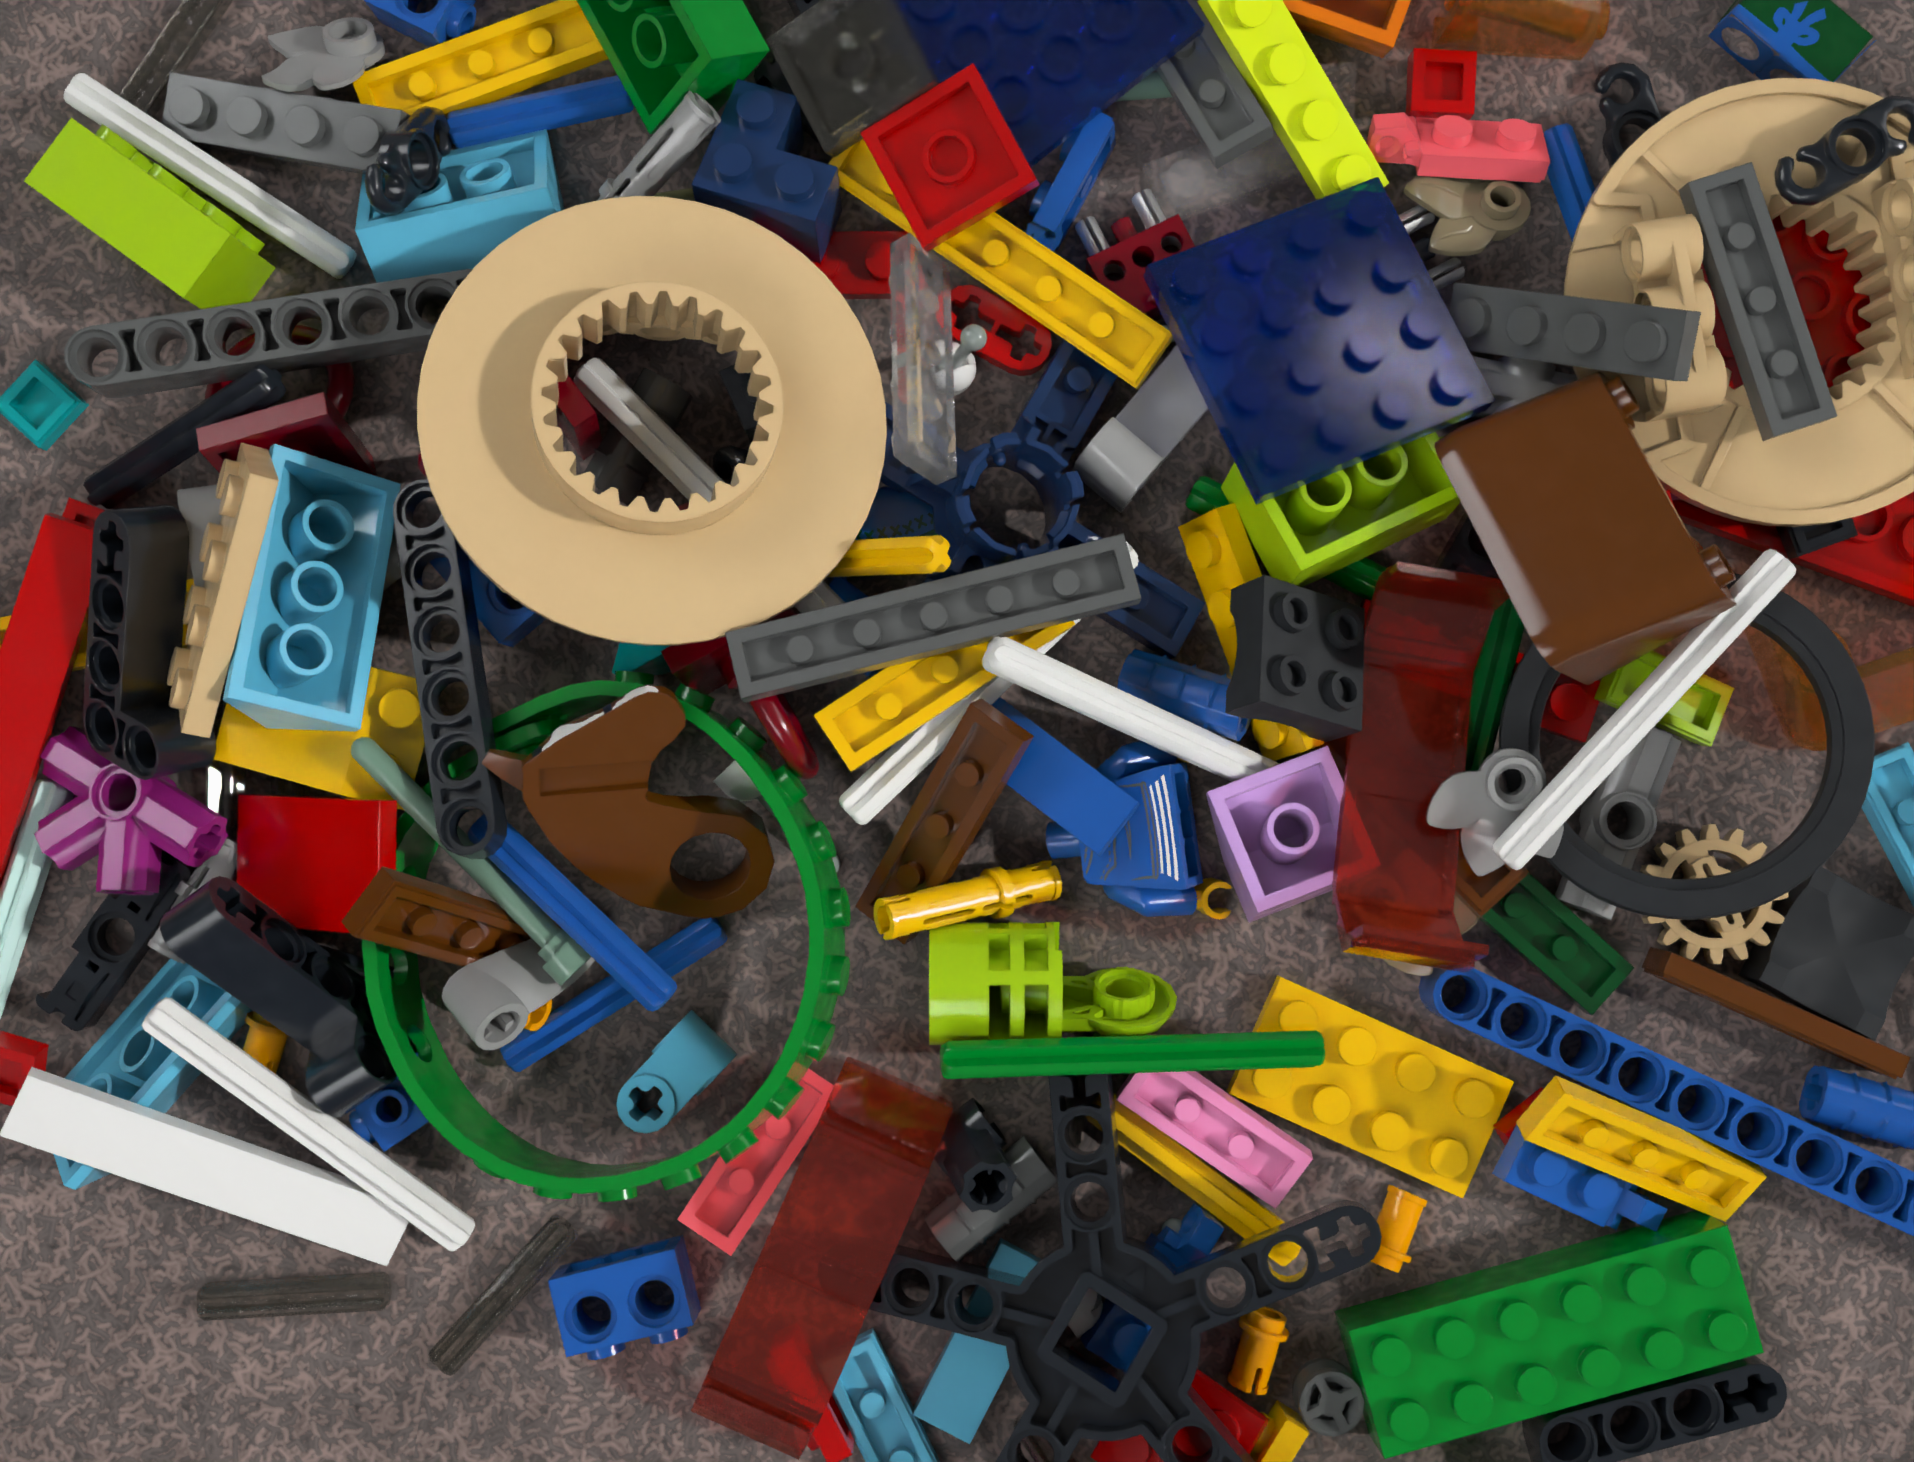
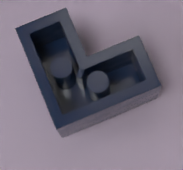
M737 79L722 113L721 122L715 129L691 184L695 201L725 209L754 221L783 238L802 252L810 261L820 264L842 212L838 167L799 156L804 144L798 96Z

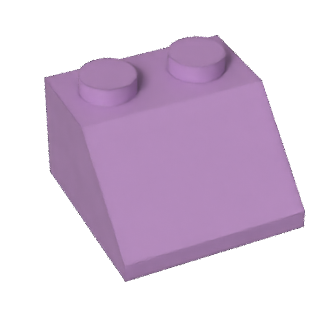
M1328 746L1206 793L1223 862L1249 923L1358 881L1362 877L1371 874L1380 866Z

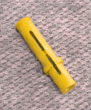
M1050 860L1040 861L1039 863L1012 870H1005L1000 866L984 869L980 876L973 877L972 879L925 888L903 895L878 898L874 904L875 925L879 934H884L883 939L892 940L897 937L910 935V933L939 928L989 915L993 919L1008 917L1014 912V909L1021 908L1022 906L1057 900L1062 892L1061 875L1056 865L1051 866L1052 861Z

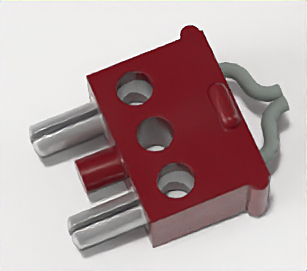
M1144 189L1142 190V195L1138 192L1132 197V203L1146 230L1138 233L1130 217H1123L1114 222L1110 227L1118 242L1110 247L1095 217H1086L1085 222L1083 219L1076 224L1075 229L1090 256L1086 261V274L1154 321H1158L1191 305L1177 320V332L1168 325H1162L1175 334L1172 342L1184 337L1187 333L1186 323L1198 313L1200 300L1209 296L1216 271L1212 267L1205 266L1179 214L1166 219L1152 191ZM1165 248H1173V249L1176 250L1177 252H1176V253H1168V252L1164 251V249H1165ZM1141 261L1149 266L1139 267L1135 263ZM1110 275H1116L1120 277L1121 280L1111 281L1106 277Z

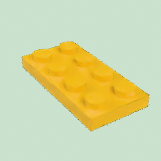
M1277 975L1252 1032L1316 1030L1324 1038V1063L1320 1066L1307 1068L1235 1070L1226 1091L1239 1099L1463 1199L1492 1134L1493 1125L1499 1118L1514 1081Z

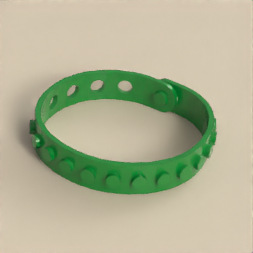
M615 671L614 681L597 680L570 684L536 697L492 719L496 749L529 755L560 725L602 709L637 687L646 684L654 685V675L633 671ZM681 682L675 695L684 708L685 719L707 733L735 759L751 778L779 822L798 865L805 891L809 925V957L803 996L795 1023L783 1052L770 1075L748 1104L727 1125L690 1150L649 1162L618 1165L590 1164L556 1156L535 1147L506 1129L493 1118L473 1097L450 1064L427 1013L420 988L417 954L362 939L366 995L375 1028L396 1075L410 1098L437 1131L461 1153L471 1158L480 1170L497 1178L509 1179L522 1185L533 1187V1193L542 1197L570 1199L573 1193H597L598 1202L626 1200L638 1196L637 1186L661 1179L664 1191L702 1177L698 1163L718 1153L726 1164L737 1158L759 1141L753 1132L755 1129L761 1126L771 1115L777 1120L783 1118L802 1095L804 1088L798 1083L806 1074L812 1061L816 1060L819 1062L825 1055L835 1031V1025L830 1023L837 998L844 995L848 984L850 959L844 955L845 927L850 925L851 918L849 898L846 889L840 887L832 858L836 857L834 842L824 823L820 820L815 821L807 804L804 802L803 798L808 795L804 785L788 765L783 764L779 767L763 749L767 744V740L750 723L739 716L731 722L723 715L711 710L715 698ZM476 749L448 765L450 776L455 781L464 780L475 772L478 765ZM429 781L423 787V790L432 798ZM406 811L397 821L396 871L425 880L430 862L439 844ZM390 952H391V954H392L393 961H394V978H393V979H392V977H391L390 969H389V954H390ZM408 1036L415 1044L419 1053V1057L413 1051L409 1043Z

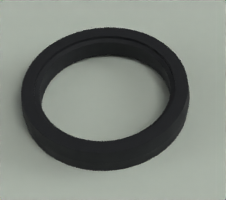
M1734 573L1736 580L1726 585L1728 589L1742 576L1741 574ZM1780 591L1749 624L1777 642L1802 668L1813 686L1824 716L1827 735V755L1824 774L1812 806L1791 835L1762 858L1737 870L1707 878L1669 879L1636 872L1611 861L1586 844L1565 821L1563 823L1562 839L1555 855L1552 858L1544 857L1561 875L1592 896L1618 908L1652 917L1696 920L1732 915L1764 905L1788 893L1807 880L1826 863L1842 844L1854 825L1865 801L1872 776L1875 755V731L1868 695L1855 663L1834 633L1807 607ZM1534 643L1529 646L1518 664L1508 687L1501 713L1499 750L1504 748L1522 749L1532 754L1541 763L1540 729L1542 716L1550 692L1561 673L1553 669L1545 661ZM1508 769L1502 773L1506 792L1515 791L1521 784L1520 772L1517 769Z

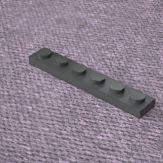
M1123 533L726 632L725 635L740 697L743 703L990 642L993 637H1010L1137 605L1141 601V594Z

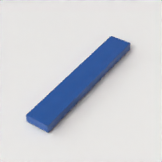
M835 577L828 585L845 603L868 597L846 579H842V577ZM999 697L992 706L1034 736L1006 785L1101 857L1139 808V802Z

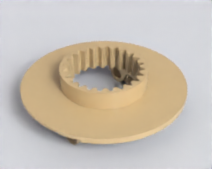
M1808 78L1755 80L1722 88L1683 105L1651 126L1616 160L1604 175L1587 203L1578 223L1569 252L1564 282V295L1701 312L1688 381H1669L1573 366L1578 380L1599 371L1610 380L1618 375L1623 378L1640 406V410L1631 415L1635 424V429L1632 432L1663 488L1669 490L1670 493L1685 502L1710 513L1740 522L1765 526L1800 527L1828 524L1854 518L1890 505L1914 492V145L1908 142L1911 128L1910 122L1900 114H1890L1886 122L1887 130L1893 138L1907 142L1905 152L1901 155L1887 158L1881 166L1862 181L1849 186L1818 204L1812 206L1791 204L1780 195L1776 188L1774 177L1779 159L1790 156L1794 159V169L1791 174L1792 180L1802 188H1812L1816 184L1815 170L1810 164L1796 160L1795 154L1798 149L1815 144L1842 119L1850 117L1883 99L1881 96L1842 83ZM1843 135L1837 138L1836 152L1838 157L1847 165L1854 167L1863 166L1867 157L1863 143L1850 135ZM1750 162L1753 164L1771 220L1780 215L1783 227L1790 228L1804 219L1806 234L1811 237L1822 230L1828 232L1829 237L1826 248L1830 251L1845 248L1848 251L1842 266L1845 270H1860L1863 277L1854 285L1855 293L1867 295L1870 299L1869 304L1858 310V316L1871 323L1870 328L1858 333L1856 336V341L1865 350L1849 357L1847 363L1851 370L1837 376L1833 380L1834 386L1828 388L1837 417L1766 441H1762L1744 384L1735 389L1729 387L1731 371L1725 367L1724 359L1719 349L1716 348L1715 338L1712 335L1715 326L1714 299L1708 284L1704 281L1702 269L1699 270L1704 250L1701 228L1693 214H1686L1678 191L1688 182Z
M630 196L608 198L576 205L548 215L526 226L499 244L472 269L457 287L442 311L427 346L421 368L417 396V430L420 451L432 495L448 528L477 568L502 592L507 593L526 608L553 623L586 635L621 643L650 646L683 645L710 641L725 637L726 632L762 624L783 611L792 608L810 594L836 568L852 546L876 496L885 458L887 437L886 404L881 376L872 348L860 322L833 283L802 252L777 234L754 221L725 209L696 201L671 197ZM619 332L620 334H636L646 339L658 341H672L682 338L700 339L717 345V351L720 354L736 350L738 353L734 369L737 373H751L747 392L749 396L757 397L753 416L754 420L758 422L745 464L738 463L736 465L731 484L729 485L723 481L716 482L710 502L696 492L690 495L688 509L680 510L671 498H664L658 512L649 511L646 500L642 496H637L628 507L622 506L619 502L618 489L610 487L601 494L595 493L594 474L589 471L576 475V456L572 451H564L563 433L561 428L557 427L556 405L559 402L558 382L566 381L568 377L567 359L579 361L583 356L582 338L598 344L602 342V335H611Z

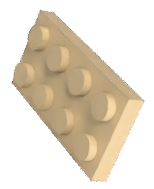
M241 443L237 460L224 459L216 488V498L221 499L219 515H222L220 524L208 522L199 555V561L204 562L202 580H205L203 587L192 585L189 590L183 616V624L188 625L185 641L188 646L187 649L175 647L167 677V685L172 686L169 707L179 709L181 733L210 738L279 482L268 449Z

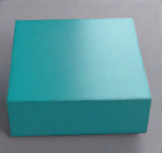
M36 359L0 397V413L32 443L45 451L55 443L89 406L84 399L49 367Z

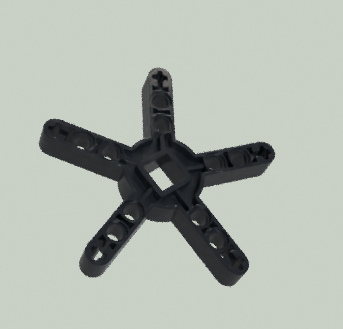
M1090 1074L1085 1078L1086 1097L1099 1092L1101 1106L1084 1103L1069 1109L1066 1108L1065 1096L1071 1098L1079 1096L1078 1082L1076 1076L1059 1075L1048 1076L1063 1244L1046 1254L1026 1277L963 1261L958 1263L952 1258L866 1236H853L831 1246L820 1260L818 1278L821 1287L829 1297L839 1302L1006 1346L1013 1377L1029 1405L996 1462H1030L1021 1450V1440L1029 1435L1043 1437L1051 1444L1054 1451V1460L1052 1462H1067L1081 1438L1096 1441H1115L1135 1437L1140 1434L1164 1462H1255L1191 1385L1198 1366L1201 1333L1364 1266L1374 1259L1379 1251L1381 1232L1379 1224L1366 1207L1355 1201H1336L1185 1265L1176 1267L1173 1262L1156 1248L1127 1236L1112 1074ZM1077 1116H1091L1101 1125L1103 1141L1097 1150L1091 1152L1082 1151L1071 1142L1069 1128L1073 1119ZM1093 1182L1106 1190L1110 1200L1109 1209L1106 1214L1099 1217H1088L1079 1210L1075 1201V1193L1080 1184ZM1349 1216L1354 1225L1366 1223L1367 1229L1358 1234L1361 1244L1359 1247L1349 1250L1344 1241L1334 1242L1324 1247L1330 1261L1319 1264L1314 1243L1305 1231L1317 1227L1320 1241L1335 1236L1339 1232V1226L1336 1221L1341 1217ZM1279 1242H1294L1301 1246L1307 1255L1304 1267L1295 1275H1280L1268 1263L1269 1252ZM855 1254L857 1255L856 1266L874 1273L885 1267L887 1261H889L890 1265L883 1277L865 1274L856 1281L851 1282L849 1281L850 1270L841 1267V1261ZM1221 1267L1235 1269L1245 1281L1243 1293L1235 1300L1230 1301L1216 1298L1212 1295L1207 1285V1278L1211 1272ZM915 1268L922 1271L927 1277L930 1288L926 1300L915 1301L907 1297L903 1292L900 1283L904 1269ZM970 1284L980 1285L990 1293L993 1300L991 1315L976 1317L964 1308L962 1292L965 1286ZM1089 1287L1151 1326L1120 1381L1059 1342L1061 1335ZM1186 1426H1196L1208 1433L1212 1440V1446L1208 1452L1201 1456H1190L1178 1448L1174 1436L1180 1429Z

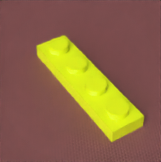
M1283 0L1197 1L1329 221L1342 220L1389 184L1385 174Z

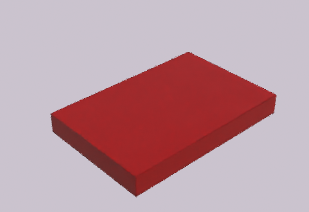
M259 794L238 795L237 883L297 929L350 933L341 921L382 866L396 870L397 800Z

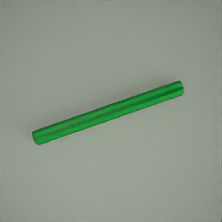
M1316 1030L948 1041L941 1045L939 1059L941 1073L944 1078L966 1079L1307 1068L1320 1066L1324 1063L1325 1049L1322 1034Z

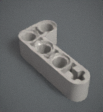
M1229 283L1116 418L1112 417L1095 435L1076 460L1072 471H1078L1082 482L1121 513L1132 501L1131 499L1138 490L1142 489L1168 458L1179 441L1181 442L1210 408L1216 397L1225 390L1278 326V323Z

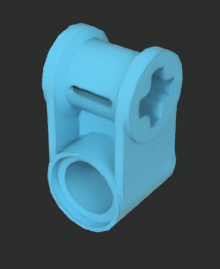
M691 1010L652 1050L653 1055L621 1088L616 1104L620 1119L625 1126L635 1132L650 1133L658 1131L667 1125L695 1094L698 1096L736 1057L737 1053ZM655 1086L663 1094L657 1103L663 1113L652 1108L645 1114L637 1107L642 1096L636 1088L638 1087L640 1090L647 1092Z

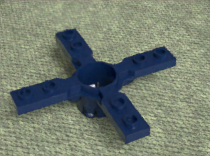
M1063 339L1018 415L1012 431L994 436L990 439V443H984L966 452L885 402L887 437L880 481L898 493L907 491L931 506L933 528L936 535L943 536L950 543L947 554L951 559V564L945 572L928 574L921 584L1103 539L1075 521L1079 504L1070 507V503L1084 497L1083 482L1078 471L1061 474L1069 465L1068 461L1116 380L1117 375ZM1003 467L1021 474L1036 488L1044 505L1045 528L1040 543L1035 549H1030L1027 543H1020L1016 553L1015 549L995 542L980 527L970 530L969 527L976 522V519L970 508V495L962 496V494L967 489L975 488L979 476L985 468ZM1138 562L1134 572L1141 594L1140 603L1096 616L1160 656L1167 655L1169 659L1175 658L1203 609L1205 602L1143 563ZM885 668L870 671L863 682Z

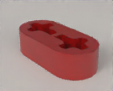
M974 285L957 286L950 290L942 299L939 309L940 328L945 337L951 342L961 344L960 335L962 330L956 328L957 316L951 311L952 308L957 306L964 309L972 301L979 305L978 317L992 325L990 331L984 329L987 334L985 346L978 351H972V354L1017 376L1032 375L1040 371L1047 363L1052 347L1051 334L1048 328L1015 305ZM1002 330L1013 337L1020 338L1025 330L1030 331L1035 335L1033 346L1040 350L1037 356L1026 353L1021 361L1011 357L1013 345L999 337L998 334Z

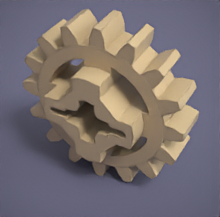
M1716 824L1703 825L1699 841L1696 840L1694 834L1688 828L1675 832L1679 847L1675 849L1666 843L1657 844L1654 850L1662 860L1659 866L1642 865L1640 872L1650 876L1671 879L1675 870L1680 865L1684 875L1683 879L1712 877L1731 871L1718 866L1715 857L1710 856L1708 851L1725 854L1737 861L1742 867H1745L1760 859L1764 855L1767 846L1760 842L1746 848L1742 847L1744 831L1738 828L1730 829L1723 840H1721ZM1788 893L1774 900H1782L1788 898ZM1772 901L1764 905L1752 908L1745 921L1741 913L1718 918L1699 919L1705 922L1709 932L1714 933L1715 938H1708L1687 929L1680 922L1682 919H1665L1646 915L1641 917L1644 924L1661 923L1664 926L1657 939L1660 945L1668 946L1680 940L1682 942L1680 956L1689 960H1693L1700 948H1703L1707 964H1721L1723 949H1727L1728 953L1735 960L1747 959L1748 951L1745 942L1749 940L1758 946H1767L1771 941L1763 931V925L1765 923L1783 924L1785 919L1781 914L1771 909Z

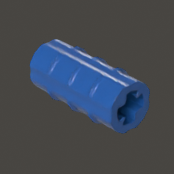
M1136 648L1127 656L1118 679V689L1217 735L1239 742L1242 736L1245 735L1251 719L1225 713L1226 691L1231 681V678L1226 673L1219 675L1200 669L1196 664L1190 666L1171 660L1167 655L1161 657Z
M1815 1065L1807 1072L1799 1101V1112L1802 1118L1828 1125L1831 1129H1841L1859 1134L1862 1138L1869 1137L1874 1140L1890 1143L1893 1147L1900 1146L1905 1149L1914 1150V1091L1911 1092L1890 1086L1887 1082L1880 1083L1857 1076L1856 1073L1849 1074L1825 1066Z

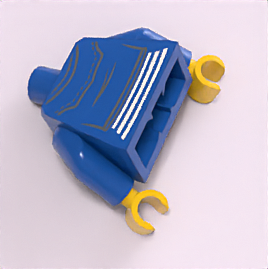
M1136 741L1121 746L1098 766L1096 770L1138 801L1140 804L1139 808L1101 857L1056 822H1049L1046 827V844L1051 858L1056 860L1081 857L1083 877L1087 884L1102 885L1109 899L1143 916L1192 915L1197 909L1214 919L1227 918L1231 910L1227 908L1210 909L1208 905V897L1213 890L1217 888L1231 889L1232 887L1222 880L1216 878L1203 879L1187 768V763L1189 762L1178 758L1183 763L1174 764L1178 757L1143 741Z

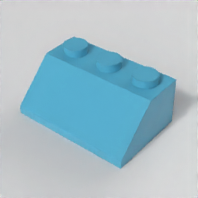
M547 129L451 150L450 154L442 156L436 184L431 189L423 190L401 213L396 215L381 214L375 211L366 194L365 174H362L355 232L376 282L472 269L499 244L521 229L548 215L565 210ZM383 178V190L385 192V179Z

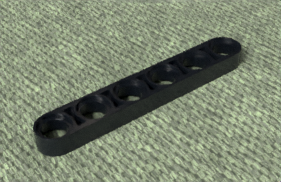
M428 479L416 480L407 484L398 493L394 501L393 517L436 829L440 842L448 851L469 859H484L494 855L503 845L507 836V819L501 778L481 764L488 750L496 749L469 558L458 544L442 515L433 525L427 528L415 526L413 512L416 506L423 499L433 497ZM436 558H447L451 565V574L448 581L442 587L435 590L425 589L422 583V572L425 566ZM446 619H455L460 628V637L457 643L448 651L435 652L430 643L434 627ZM464 682L469 691V700L466 707L454 716H445L439 706V697L442 691L451 683ZM463 745H472L478 754L477 768L470 777L455 781L450 776L448 770L450 756L457 748ZM480 809L488 821L487 832L479 843L472 846H464L457 835V825L466 812Z

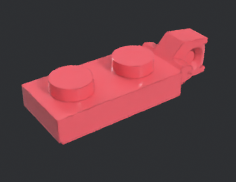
M1405 112L1373 114L1366 142L1377 162L1411 164L1415 166L1417 176L1540 183L1541 180H1545L1550 164L1542 125L1529 123L1521 119H1506L1499 122L1466 120L1455 115H1444L1439 118H1415L1414 116H1407Z

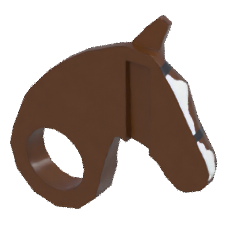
M646 684L637 687L592 714L560 725L529 755L490 749L481 762L496 776L523 792V799L528 810L548 840L576 868L596 883L636 905L686 917L713 919L743 910L767 888L775 860L761 816L737 799L710 795L674 796L648 791V779L652 761L656 759L663 748L675 740L686 726L684 708L676 695L664 686ZM706 833L727 834L739 840L746 848L745 858L736 870L723 878L708 882L688 879L678 874L670 865L672 856L681 844L694 836Z

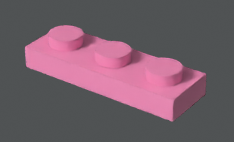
M1196 1071L1130 1073L1117 1091V1101L1275 1209L1313 1160L1312 1152L1309 1148Z

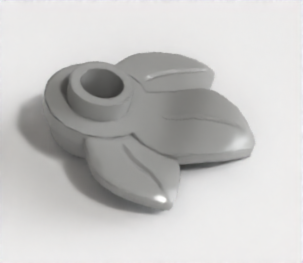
M357 17L337 19L324 27L311 26L268 35L269 44L284 55L287 60L261 77L265 85L284 92L304 91L314 85L322 91L343 88L359 79L364 74V71L372 69L375 63L384 56L385 46L383 38L374 31V26L370 21Z
M1504 748L1495 751L1482 762L1479 770L1455 773L1441 783L1429 803L1426 821L1430 826L1436 828H1460L1459 836L1462 851L1472 871L1477 876L1491 873L1505 864L1493 852V843L1546 787L1544 768L1538 759L1522 749ZM1508 769H1517L1522 778L1520 786L1513 792L1501 791L1498 783L1500 775ZM1563 825L1536 852L1537 855L1546 858H1552L1555 855L1562 839Z

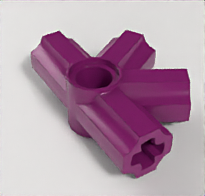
M69 726L65 732L51 737L40 756L44 764L42 774L78 797L38 821L39 829L34 833L42 853L49 856L58 868L73 871L98 855L96 892L122 895H154V893H159L162 849L186 865L200 867L207 859L218 854L228 837L226 833L227 818L178 789L175 782L167 775L143 780L102 757L92 749L84 730L81 728ZM136 790V796L134 802L132 803V798Z

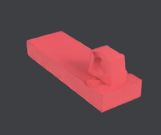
M809 1068L798 1083L804 1088V1091L787 1114L780 1120L771 1115L761 1126L753 1131L759 1141L734 1160L726 1164L722 1157L719 1156L677 1219L730 1256H732L840 1091L839 1088Z

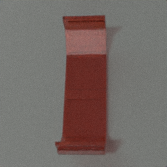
M1397 561L1394 566L1386 568L1378 578L1367 613L1364 630L1362 731L1348 735L1346 740V766L1343 794L1340 800L1332 881V905H1335L1338 920L1336 927L1342 952L1459 972L1473 969L1475 961L1489 954V945L1463 941L1454 914L1460 828L1441 829L1430 826L1426 821V816L1431 798L1441 783L1455 773L1465 772L1473 672L1494 611L1509 598L1500 579Z
M846 1058L691 1412L799 1460L830 1400L866 1314L921 1193L953 1110L952 1102L857 1059Z

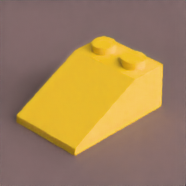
M371 666L361 729L356 732L267 729L226 703L216 739L214 760L355 799L394 800L352 757L351 745L360 737L373 739L415 781L425 745L416 677ZM397 803V809L404 810V809Z

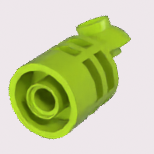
M959 922L929 930V1045H943L948 1041L1062 1038V1032H1093V1037L1151 1035L1173 1015L1177 996L1172 986L1162 978L1135 968L1116 967L1098 970L1085 976H1063L1062 950H1059L1060 922Z

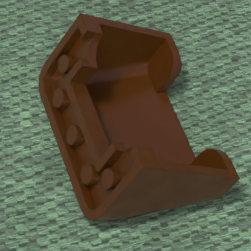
M1600 371L1461 426L1436 441L1434 445L1437 456L1535 647L1553 669L1586 685L1592 684L1737 605L1726 586L1736 580V576L1727 559L1716 544L1703 549L1697 540L1690 536L1632 432L1635 429V424L1631 415L1640 410L1639 403L1620 375L1610 380Z

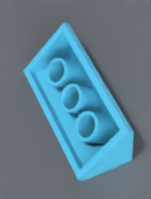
M273 444L269 449V453L279 482L232 653L223 701L267 729L356 732L361 729L394 529L393 507L394 501L400 492L401 484Z
M169 959L68 1073L65 1079L166 1113L201 1074V1071L143 1030L141 1025L150 1010L163 998H172L228 1040H231L246 1023L247 1013L253 1010L189 964ZM53 1154L63 1185L76 1190L111 1174Z

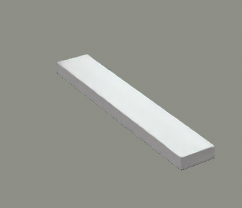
M31 1067L0 1131V1136L384 1266L388 1265L409 1223L348 1177Z

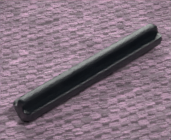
M258 364L88 476L83 485L89 493L87 499L94 506L102 505L106 509H111L198 453L197 428L266 409L283 398L286 388L281 382L282 375L275 368L269 369L264 364Z

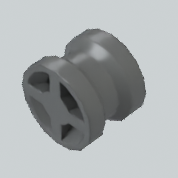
M1317 1358L1306 1362L1298 1369L1292 1382V1396L1303 1420L1312 1430L1324 1436L1336 1437L1348 1433L1357 1426L1363 1415L1364 1399L1360 1387L1343 1364L1334 1359ZM1328 1385L1334 1386L1336 1389L1329 1388ZM1318 1389H1319L1320 1394H1319V1396H1318V1399L1315 1400V1398H1316V1393H1317V1391H1318Z

